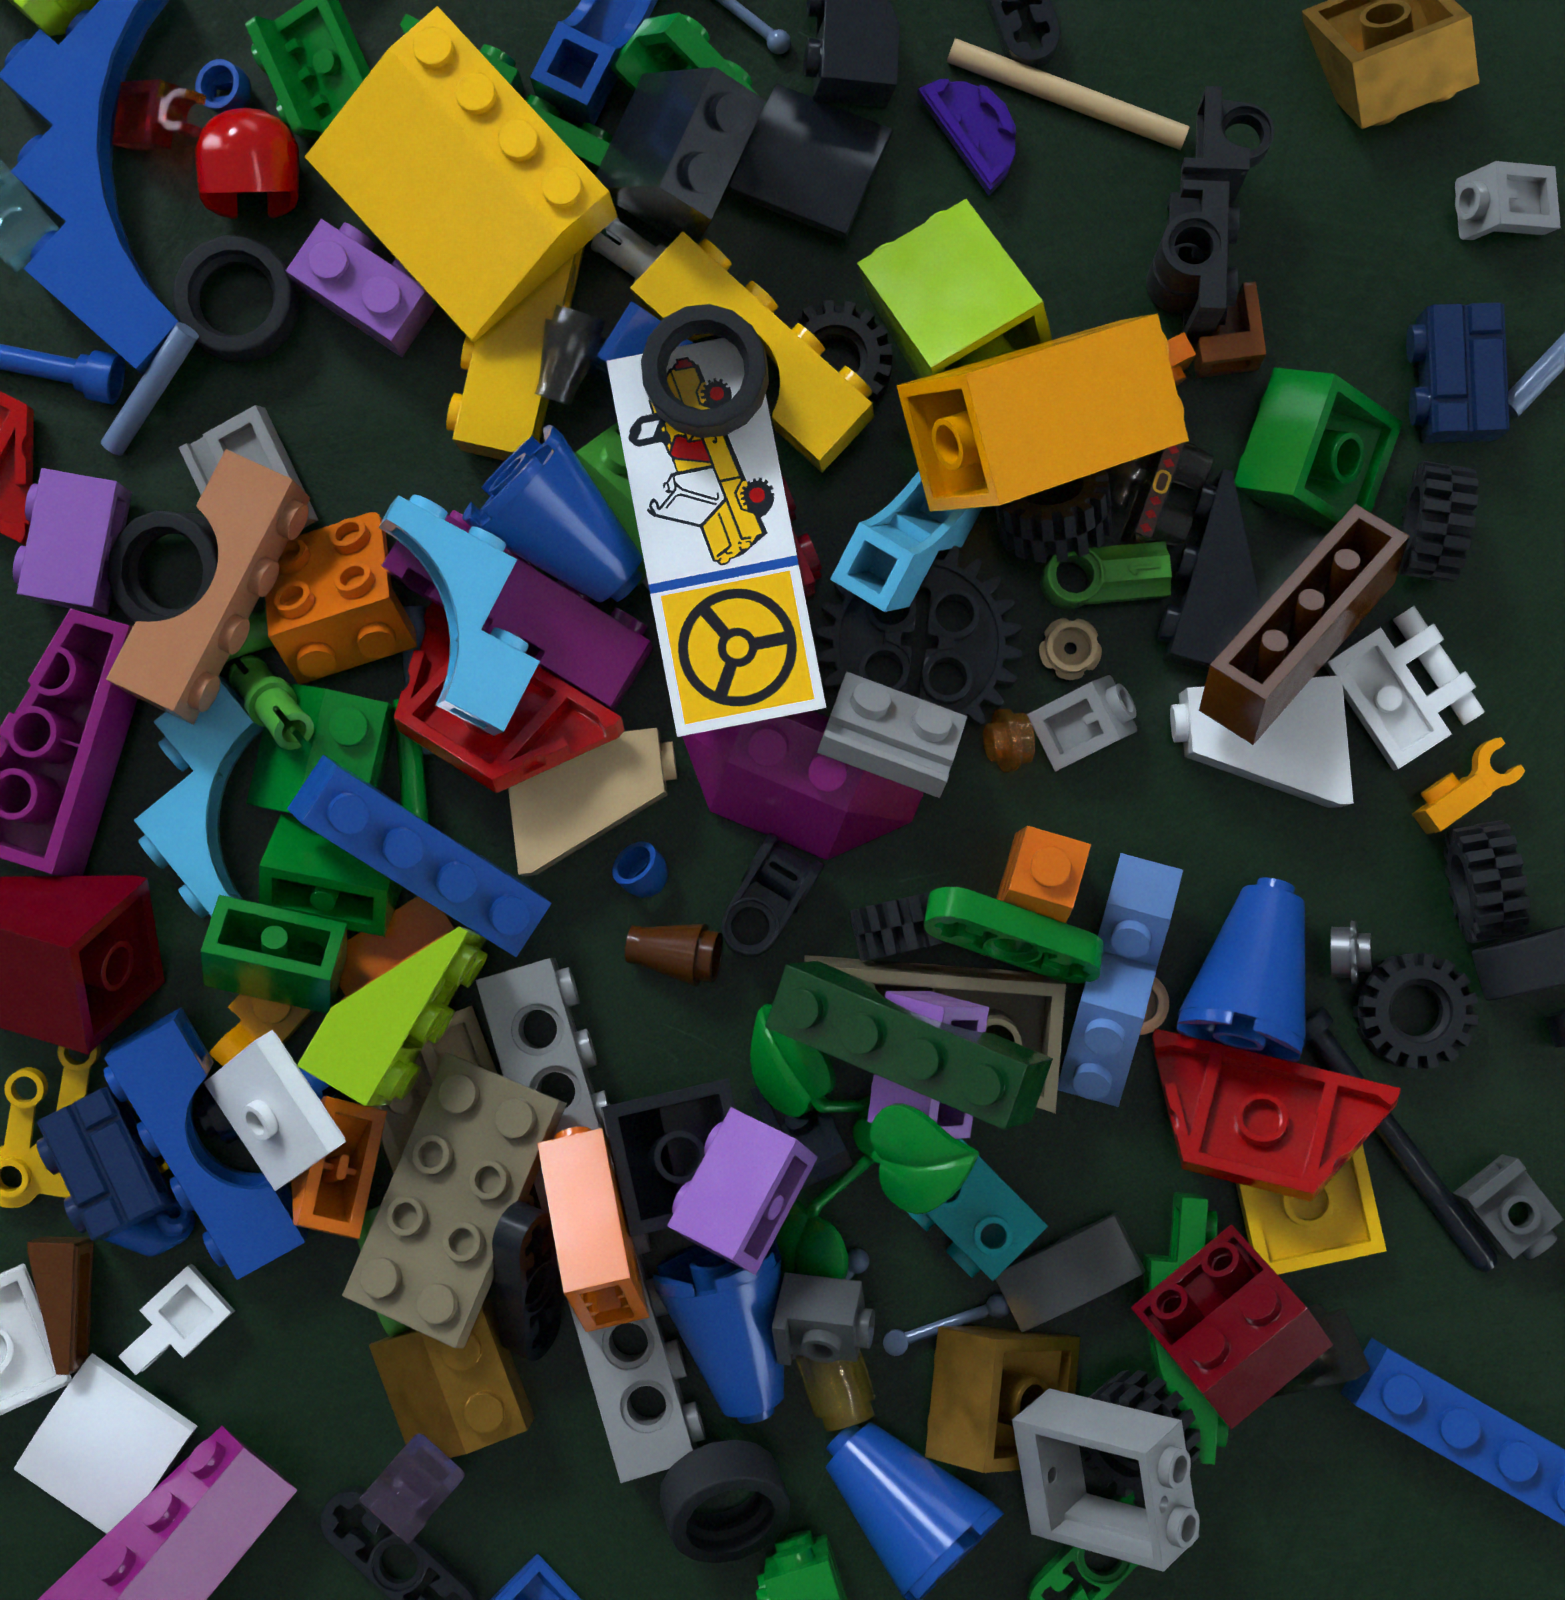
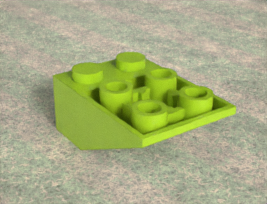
M459 926L332 1006L297 1066L364 1106L390 1105L394 1097L403 1100L421 1073L422 1067L416 1064L415 1061L427 1040L436 1044L445 1033L454 1016L455 1010L448 1007V1004L460 984L467 988L470 987L483 968L488 954L483 952L481 948L486 938L475 931Z

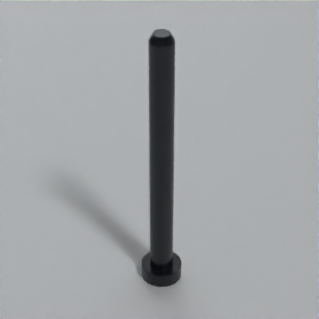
M1322 1006L1305 1016L1306 1043L1328 1071L1366 1080L1328 1029L1334 1019L1326 1008ZM1390 1112L1373 1132L1475 1269L1484 1273L1490 1271L1498 1263L1496 1252Z

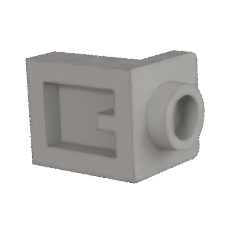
M1494 161L1457 178L1455 181V209L1458 217L1460 239L1475 240L1494 231L1545 235L1561 228L1555 166Z
M1110 675L1094 680L1027 714L1054 771H1058L1137 732V726L1133 720L1137 715L1134 702L1126 688L1121 684H1115Z

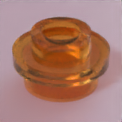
M1009 708L995 710L991 723L986 724L983 731L986 755L990 761H996L1003 772L1017 771L1021 764L1030 763L1034 758L1035 737L1031 721L1027 714L1023 712L1014 714Z

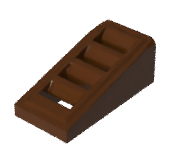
M44 1236L27 1241L28 1257L56 1375H70L78 1371L89 1357L94 1241H91L90 1237Z

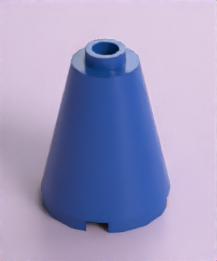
M547 425L543 428L545 442L540 444L531 436L518 447L481 487L490 496L483 507L479 510L470 502L464 511L462 519L470 527H478L497 536L506 543L505 549L596 602L601 603L609 597L618 602L626 597L641 580L643 574L637 568L643 556L562 433L554 426Z
M1263 877L1257 880L1256 885H1247L1242 888L1178 1011L1176 1027L1178 1033L1222 1045L1227 1044L1291 1062L1300 1060L1302 1050L1306 1044L1305 901L1294 894L1295 887L1292 884L1275 878Z
M776 1239L773 1241L756 1275L696 1244L664 1259L657 1266L659 1276L653 1274L655 1290L722 1413L725 1416L737 1418L738 1422L744 1424L760 1422L772 1416L775 1412L774 1407L784 1399V1365L777 1362L772 1333L773 1320L782 1286L781 1253L779 1252Z
M851 1422L826 1447V1450L833 1456L826 1465V1470L904 1600H922L937 1585L936 1581L938 1578L941 1579L952 1570L1005 1514L994 1502L873 1422L868 1423L862 1429L854 1422Z

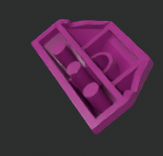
M814 711L682 736L710 812L765 835L771 832L779 837L778 840L825 860H829L911 823L924 792L817 753L829 717Z

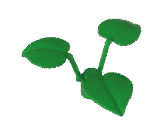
M767 1003L757 1012L750 1050L752 1075L760 1093L776 1110L790 1117H800L806 1114L812 1105L821 1113L858 1112L857 1122L853 1126V1138L859 1150L865 1154L809 1203L808 1208L796 1198L775 1238L781 1253L782 1281L785 1272L846 1279L849 1261L844 1241L840 1233L830 1222L818 1217L822 1208L872 1164L878 1163L880 1164V1184L888 1199L908 1213L925 1214L947 1202L961 1188L977 1161L979 1151L955 1139L931 1117L910 1105L903 1103L889 1105L883 1108L875 1116L873 1122L870 1123L867 1122L870 1095H866L858 1100H829L824 1097L833 1090L836 1083L834 1068L828 1054L766 1028L765 1025L772 1005Z

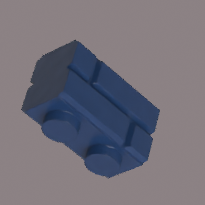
M1500 302L1472 303L1469 305L1435 304L1427 306L1416 318V324L1409 325L1406 337L1409 363H1418L1419 387H1412L1409 396L1411 424L1413 426L1421 425V442L1424 443L1498 440L1510 430L1504 304Z
M110 1087L101 1088L37 1122L43 1138L37 1140L39 1155L46 1168L53 1175L61 1174L71 1195L64 1199L65 1211L70 1222L79 1233L82 1234L87 1231L91 1240L106 1239L175 1204V1200L155 1158L148 1152L137 1130L138 1121L128 1100L120 1102Z

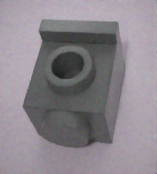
M1502 1154L1452 1194L1501 1255L1515 1259L1518 1255L1522 1254L1526 1260H1531L1545 1252L1555 1243L1558 1237L1552 1229L1564 1219L1525 1171L1526 1168L1518 1158ZM1523 1202L1527 1207L1528 1216L1514 1226L1508 1217L1509 1209L1513 1204Z
M785 1272L772 1325L778 1364L791 1365L793 1354L803 1355L811 1360L823 1363L836 1360L857 1362L860 1348L870 1349L875 1327L874 1309L865 1308L862 1281Z

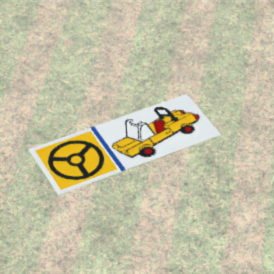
M725 338L679 346L670 355L666 368L667 382L674 396L685 405L700 410L717 408L729 402L739 391L744 378L743 359L738 349ZM643 354L606 361L677 737L826 708L766 394L762 406L746 425L725 436L698 438L676 431L658 416L643 386L641 369Z

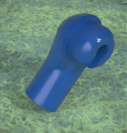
M174 1199L175 1204L140 1221L114 1236L101 1240L147 1257H156L184 1242L189 1237L195 1225L194 1214L192 1211L186 1212L177 1199Z

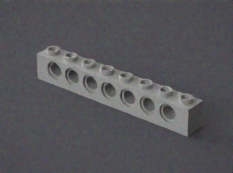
M549 958L476 980L503 1076L541 1092L542 1082L548 1074L559 1072L567 1075L574 1084L575 1096L572 1103L565 1108L554 1135L567 1128L588 1127L592 1130L602 1128L607 1138L601 1107L610 1105L605 1090L595 1093L588 1068L597 1066L598 1063L588 1029L577 1031L570 1006L580 1004V1000L570 968L566 967L559 970L556 958ZM533 1011H545L556 1022V1037L547 1047L534 1046L525 1037L524 1022ZM540 1167L534 1185L541 1209L549 1213L542 1167ZM648 1233L633 1236L632 1240L650 1318L628 1322L640 1326L646 1333L648 1346L644 1351L636 1355H627L616 1348L612 1333L619 1325L585 1332L569 1303L620 1483L670 1469L673 1464L688 1452L698 1448L696 1442L706 1439L704 1425L696 1401L685 1404L678 1379L688 1376L682 1349L678 1339L670 1341L666 1339L660 1317L667 1315L668 1312L655 1290L653 1278L649 1279L642 1257V1254L652 1251ZM642 1386L654 1387L663 1394L666 1408L657 1416H642L632 1407L630 1401L631 1393Z

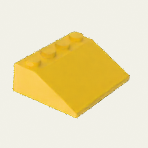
M438 6L388 48L305 155L308 163L472 343H475L618 217L609 190Z

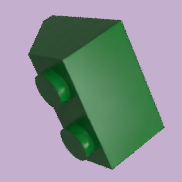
M1274 367L1266 391L1261 398L1259 411L1247 446L1239 461L1238 471L1234 480L1236 489L1267 509L1331 531L1354 504L1370 513L1372 512L1403 422L1336 374Z
M289 683L297 696V704L311 717L314 723V732L311 739L307 742L296 729L292 734L302 747L287 750L277 745L272 734L264 727L246 804L291 814L287 809L323 754L381 791L395 732L394 706L387 702L330 689Z

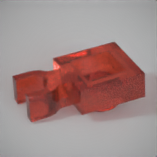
M161 79L121 82L112 144L132 151L171 149L174 132L186 137H199L201 127L187 123V116L193 105L205 104L206 95L187 88H180V86Z

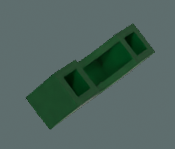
M819 961L786 964L765 1025L768 1029L1004 1130L1031 1122L1053 1060L1051 1057L993 1033L956 1027L915 1013L879 994L875 989V984Z

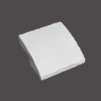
M92 1353L57 1400L23 1452L14 1470L107 1534L146 1498L169 1473L198 1426Z

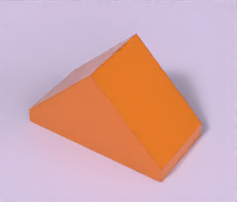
M324 1096L321 1102L344 1135L346 1142L291 1181L293 1224L351 1239H360L387 1111Z

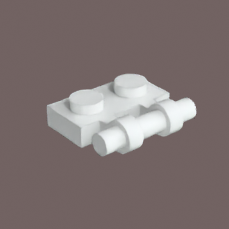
M1415 606L1393 619L1406 639L1398 647L1394 648L1382 628H1379L1323 665L1330 676L1342 675L1345 699L1393 771L1403 767L1452 735L1438 714L1447 706H1451L1463 725L1485 712L1472 693V690L1476 688L1475 684L1466 671L1461 674L1458 672L1440 645V642L1444 640L1443 636L1434 623L1427 626ZM1417 657L1438 687L1427 696L1406 666V664Z

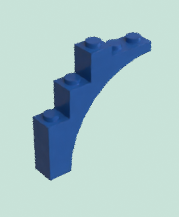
M100 0L92 9L83 10L73 18L66 29V38L59 45L39 29L31 39L20 41L8 53L4 63L5 67L0 72V79L21 101L51 126L44 135L34 136L23 146L17 158L18 164L10 172L65 222L58 231H49L38 240L31 251V261L23 269L137 371L144 375L172 329L179 321L159 300L136 262L119 216L112 169L114 125L127 71L148 28L169 0Z

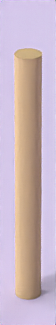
M956 38L947 59L949 64L1181 150L1190 128L1188 125Z

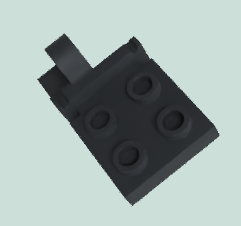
M1206 86L1198 105L1196 157H1184L1181 165L1180 193L1171 192L1167 200V210H1169L1167 228L1146 278L1148 294L1158 307L1172 313H1183L1182 333L1185 332L1190 344H1197L1200 337L1212 336L1217 325H1225L1228 306H1235L1238 292L1237 267H1227L1229 245L1236 244L1240 224L1239 204H1234L1247 176V171L1258 165L1265 158L1275 134L1273 121L1263 108L1251 103L1222 99V87ZM1234 124L1249 125L1257 132L1260 145L1250 151V148L1235 145L1226 138L1225 130Z

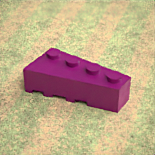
M452 510L450 515H447L445 521L467 533L471 528L462 519L463 515L455 510ZM397 540L381 566L400 584L431 603L434 602L444 608L439 592L428 572L420 561ZM504 549V553L516 558L517 561L481 630L491 634L493 628L496 627L521 638L529 645L526 654L539 660V667L615 713L653 650L650 640L643 637L648 627L616 607L611 615L606 614L590 604L591 598L560 580H557V582L537 571L536 566Z
M70 608L29 677L30 688L15 713L8 712L1 724V859L53 875L83 876L138 698L127 694L106 680L133 628L132 626Z

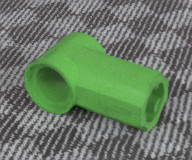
M1166 541L1099 548L1092 547L1089 548V554L1078 557L1072 551L1068 553V561L1057 562L1056 555H1053L1041 572L1040 587L1042 594L1050 604L1059 609L1067 610L1088 604L1169 598L1171 596L1172 572ZM1066 562L1079 565L1087 576L1085 591L1071 593L1064 590L1056 577L1058 565Z

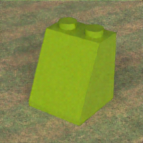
M967 199L947 210L935 213L924 224L893 242L879 246L871 255L857 262L869 300L917 379L1052 340L1042 299Z

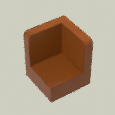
M1256 281L1242 283L1235 306H1228L1225 325H1217L1212 336L1200 337L1197 344H1191L1196 353L1193 359L1196 378L1259 370L1266 356V347Z

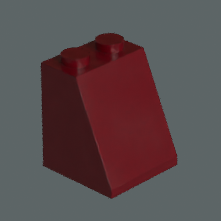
M137 875L0 877V1028L81 1053H91L165 983L148 878Z

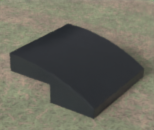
M776 84L729 185V194L846 240L866 190H869L893 129L823 101H814L808 95Z

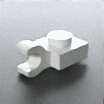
M190 1264L139 1310L152 1326L118 1357L135 1375L145 1371L170 1345L184 1358L235 1310L195 1266Z

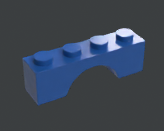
M581 0L569 17L558 21L530 76L535 96L549 102L566 116L581 123L587 122L595 125L618 80L616 74L611 70L613 60L642 22L650 17L658 0Z
M324 754L287 808L303 825L515 957L518 956L552 904L523 881L436 829Z
M182 1007L113 1044L104 1057L108 1064L103 1070L105 1079L116 1098L120 1102L129 1100L141 1119V1122L137 1124V1130L148 1152L155 1158L162 1155L174 1174V1177L170 1179V1185L181 1207L188 1213L195 1210L207 1231L202 1234L203 1241L214 1262L219 1267L227 1264L236 1280L305 1243L309 1229L293 1224L292 1193L287 1184L274 1191L263 1173L245 1172L231 1168L216 1159L201 1142L193 1120V1100L197 1088L207 1077L214 1061Z
M1371 1337L1340 1394L1355 1406L1565 1526V1448L1500 1413Z

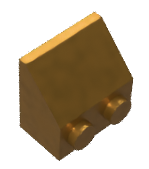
M1328 0L1302 10L1303 23L1335 100L1361 129L1387 124L1402 113L1428 103L1448 100L1456 92L1479 84L1472 16L1455 0Z
M490 1298L484 1300L464 1349L453 1348L414 1329L394 1337L389 1336L369 1345L414 1466L465 1455L527 1431L535 1419L511 1352L501 1345L499 1321Z
M990 1326L938 1327L925 1457L981 1473L1020 1470L1012 1419L1049 1388L1075 1394L1081 1337L1028 1330L1021 1332L1018 1329Z

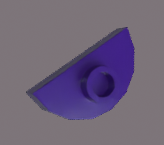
M939 79L918 88L917 96L987 195L990 196L1006 179L1015 157L1016 126L1006 104L988 87L981 84L978 87L965 81L949 82V79Z

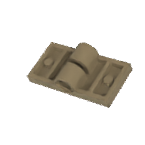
M445 1053L342 1296L453 1348L464 1349L495 1276L492 1240L497 1223L505 1210L516 1201H523L534 1206V1198L529 1193L541 1167L537 1143L552 1140L567 1103L458 1056Z

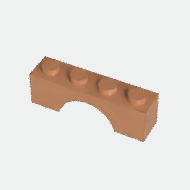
M225 449L196 505L212 526L218 544L217 569L210 587L194 606L176 617L162 621H136L106 678L107 681L127 694L193 725L199 713L205 712L210 708L219 692L220 678L218 676L229 655L237 653L248 636L250 629L248 618L259 597L266 596L277 580L279 574L278 560L289 540H294L298 537L306 524L309 512L307 504L310 497L293 479Z

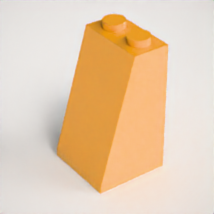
M1158 313L1115 321L897 385L929 511L1000 506L1189 441L1184 422V406L1177 394L1168 357L1169 345L1165 334L1162 332Z

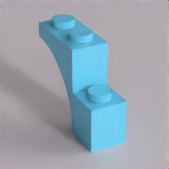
M918 470L907 486L891 503L873 517L859 522L830 580L884 612L910 607L938 551L952 549L953 546L962 547L983 507L930 512Z
M415 494L408 501L398 495L387 510L379 528L397 539L420 561L439 592L448 621L450 657L446 679L436 706L493 736L505 731L540 662L526 654L529 647L528 643L514 634L496 627L493 628L491 634L481 630L517 559L503 552L506 543L492 533L474 526L467 533L445 521L448 512L433 501Z
M218 676L220 678V688L215 701L207 711L199 713L194 725L167 712L153 721L165 735L158 744L166 756L182 772L189 766L193 772L134 819V822L145 834L138 840L143 850L161 869L166 868L168 865L173 868L185 883L178 889L180 895L201 918H205L208 914L212 917L219 895L243 900L232 882L224 862L219 832L220 809L227 781L236 762L253 739L264 729V727L257 725L251 720L244 708L242 697L231 687L229 681L221 676Z

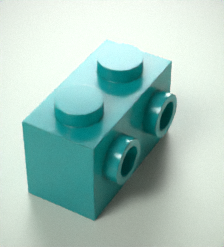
M962 1138L957 1139L960 1142L968 1145ZM978 1156L972 1171L961 1188L947 1202L925 1214L908 1213L926 1232L935 1223L953 1241L945 1251L969 1276L973 1278L982 1270L992 1281L1048 1227L980 1156Z

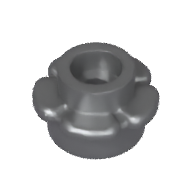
M1351 921L1350 927H1331L1332 978H1351V983L1357 984L1359 972L1372 971L1371 933H1358V923Z

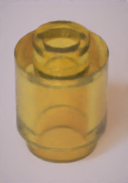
M861 1349L857 1362L836 1360L823 1363L811 1360L803 1355L796 1356L814 1417L822 1418L826 1431L847 1428L864 1422L875 1415L871 1401L876 1396Z

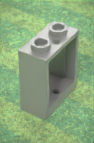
M1050 1388L1012 1419L1032 1535L1162 1572L1199 1538L1200 1520L1194 1505L1190 1478L1191 1458L1186 1450L1182 1420ZM1079 1445L1138 1460L1146 1509L1088 1494L1086 1492Z

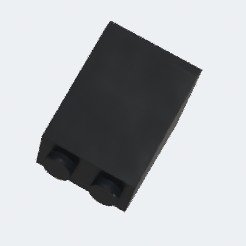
M716 67L642 74L595 176L609 190L614 204L673 240L683 231L695 243L699 244L717 209L766 100Z

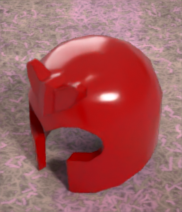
M251 108L226 110L211 118L202 128L195 148L199 198L206 209L219 216L231 219L238 218V192H267L268 216L270 218L285 215L294 209L299 197V146L288 126L281 119L266 111Z

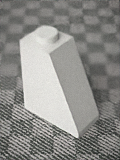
M1342 675L1312 677L1254 745L1199 711L1205 686L1186 688L1179 693L1180 704L1171 705L1170 724L1174 743L1183 742L1184 757L1327 808L1343 807L1354 803Z

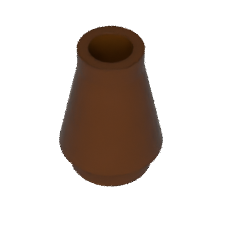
M707 924L656 927L632 925L626 939L625 961L626 963L641 965L695 987L701 981L714 983L722 959L723 936L721 932L709 931Z

